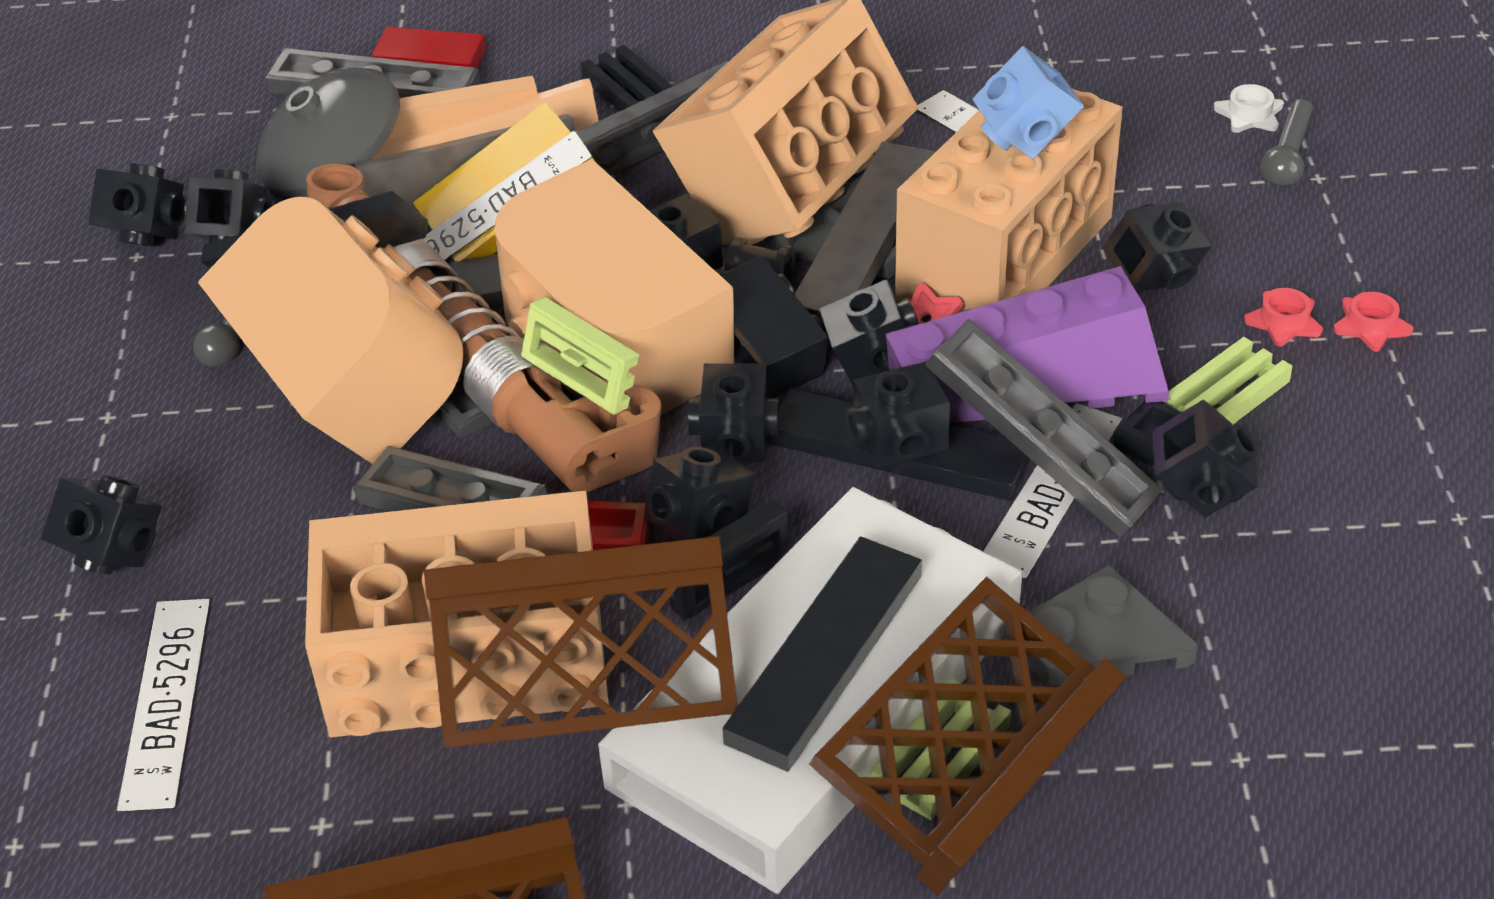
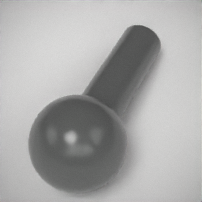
M1296 99L1292 102L1278 146L1269 149L1260 161V174L1271 183L1278 185L1293 184L1298 182L1304 174L1305 164L1299 150L1313 112V105L1308 100Z
M227 320L222 324L206 325L194 337V356L199 363L206 366L225 365L239 355L241 351V338Z

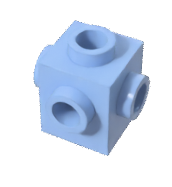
M1024 46L987 81L985 86L972 99L986 119L981 125L985 134L1001 149L1007 151L1013 145L1032 159L1085 107L1061 73Z

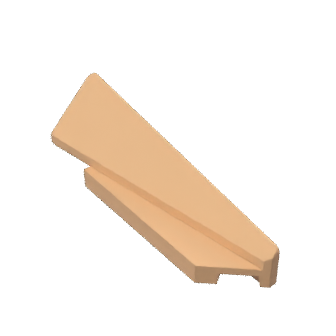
M533 76L400 98V110L396 124L384 145L372 159L512 127L544 102L549 105L557 116L569 114L573 118L575 132L599 121L590 79L579 80L538 94Z

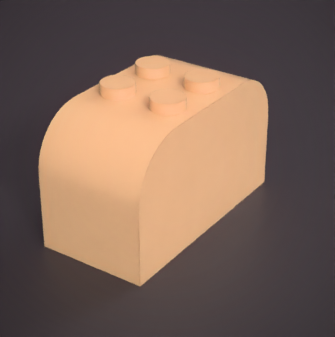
M593 159L515 195L498 212L495 220V237L505 320L507 326L513 328L523 340L530 303L547 297L640 354L638 365L630 368L629 373L635 376L633 385L648 388L658 396L661 401L660 415L689 401V398H694L701 394L704 363L734 364L733 287ZM540 338V341L559 353L562 352ZM581 365V367H583L584 369L588 370L592 374L596 375L597 377L608 383L607 379L590 370L586 366ZM561 382V386H563L576 400L584 397L577 391L573 390L572 388Z
M308 197L286 199L275 204L260 215L198 283L300 416L373 464L388 446L401 449L447 400L461 372L463 363L462 342L455 328L437 309L444 300L420 277L416 276L411 280L409 276L415 270V267L390 244L384 249L376 247L375 245L379 242V239L353 215L344 222L315 199Z

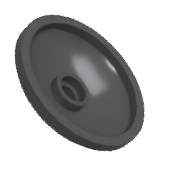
M344 68L327 73L301 85L279 105L262 132L256 155V169L259 178L269 190L279 196L289 198L306 197V178L312 169L331 163L355 167L354 163L371 160L384 145L396 124L400 110V97L396 87L385 74L370 68Z

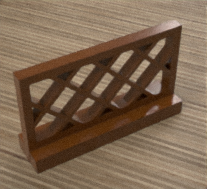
M719 536L425 569L426 597L430 605L444 748L733 714L738 704ZM708 585L712 615L694 638L690 637L659 612L677 588ZM665 590L653 606L636 594L638 592ZM624 594L647 614L619 647L590 624L587 619L605 596ZM592 598L580 615L563 602ZM552 603L574 621L548 655H545L514 630V627L534 604ZM519 606L507 623L490 611V609ZM479 611L501 629L474 664L450 645L447 614ZM653 618L688 645L662 679H659L627 653ZM580 627L615 653L588 688L554 662ZM712 627L716 656L699 644ZM508 635L541 661L540 665L515 696L481 670ZM693 651L697 652L718 669L721 701L691 704L667 685ZM452 658L468 670L456 686H454ZM621 659L655 685L654 689L636 711L618 713L594 694ZM549 667L582 695L563 719L544 721L521 701ZM474 677H477L508 702V705L489 728L459 731L456 700ZM661 691L679 704L678 706L648 709ZM588 700L606 713L575 718ZM515 709L533 722L502 726Z
M986 576L814 755L809 765L922 865L915 876L938 896L1127 676L1106 658L1094 668ZM982 604L1005 623L1008 640L976 639L973 613ZM958 629L960 630L961 638H950ZM934 654L963 655L967 684L934 683L931 657ZM979 656L1011 657L1015 686L983 685ZM1027 657L1047 658L1068 676V679L1060 687L1031 686ZM918 672L919 683L908 682ZM891 699H922L926 730L891 729L889 701ZM937 700L970 701L974 731L941 730ZM986 701L1018 702L1022 730L1020 732H990ZM1034 703H1045L1036 713ZM875 717L876 729L865 728ZM848 745H878L882 777H859L837 756ZM894 746L928 747L932 778H898ZM944 747L977 748L981 777L979 779H948ZM993 748H1004L1005 750L995 760ZM879 794H884L885 799L881 797ZM900 794L935 795L939 824L928 836H925L902 815ZM950 795L963 796L952 808Z
M567 817L263 886L265 899H501L499 897L511 895L509 899H527L533 889L565 882L568 899H585Z

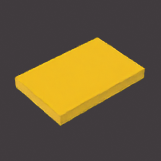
M544 102L415 200L413 204L420 214L428 220V225L431 229L434 230L571 132L549 105ZM495 225L451 255L454 261L461 262L467 259L494 255L497 252Z

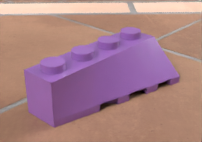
M1121 266L886 334L889 370L927 362L932 354L969 318L1065 403L1087 401L1089 409L1115 406L1116 397L1144 395L1146 403L1169 401V391L1145 305ZM934 374L950 402L949 423L986 420Z

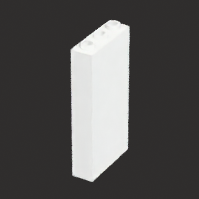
M852 487L727 613L737 704L739 705L860 536L922 559L921 578L789 772L723 744L722 728L732 714L613 728L598 744L604 789L777 895L855 806L809 765L814 755L986 576L1020 604L1021 570L1009 565L1003 559L989 555L951 536L945 530L933 527L895 508L889 502L879 500L855 487ZM982 604L973 613L976 639L999 640L1004 635L1005 623ZM712 628L699 644L716 656L714 631ZM958 629L950 638H961L960 630ZM693 651L667 685L691 704L721 701L718 669L697 652ZM934 654L931 657L934 683H948L953 679L961 684L966 679L963 655ZM979 656V660L981 661L985 656ZM918 672L908 682L919 683ZM661 691L648 709L678 706L679 704ZM650 692L631 711H636ZM891 699L888 703L891 729H908L923 712L922 699ZM875 717L865 728L876 729ZM848 745L837 758L859 777H871V770L880 761L879 746Z

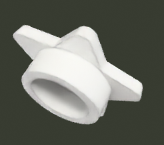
M1246 84L1233 89L1230 100L1215 102L1214 110L1231 119L1232 132L1238 133L1252 127L1276 131L1279 123L1274 115L1282 109L1284 101L1274 99L1273 93L1263 86Z

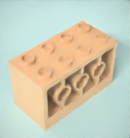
M831 0L778 16L653 130V133L690 196L721 221L722 245L732 243L735 237L745 238L748 245H752L768 236L783 233L784 237L790 238L807 230L814 223L813 215L823 205L834 201L844 193L845 187L843 184L852 175L868 167L873 154L877 151L881 142L889 143L902 134L904 131L902 124L918 109V106L862 1Z
M1072 89L1085 107L1034 159L1013 145L1007 151L997 146L982 130L981 125L986 119L979 110L897 189L896 300L900 301L908 297L911 302L918 284L925 283L937 298H961L964 306L958 312L960 313L1048 287L1112 218L1123 107L1100 99L1092 93Z
M586 491L309 520L305 647L329 737L365 736L375 732L442 726L430 605L426 597L424 570L593 551ZM592 598L563 602L580 615ZM552 603L534 604L514 627V630L545 655H548L574 621ZM598 605L587 621L602 632L600 606ZM519 606L490 609V611L507 623ZM479 611L447 614L450 645L474 664L501 629ZM580 627L554 662L588 688L605 667L603 644ZM508 635L481 670L515 696L540 665L541 661ZM452 658L454 686H456L468 670ZM548 667L521 702L536 714L559 711L569 712L582 694ZM474 677L456 700L458 723L489 719L496 720L508 705V702L477 677ZM605 679L594 694L609 705L607 680ZM588 700L582 709L598 706ZM515 709L508 719L524 715Z

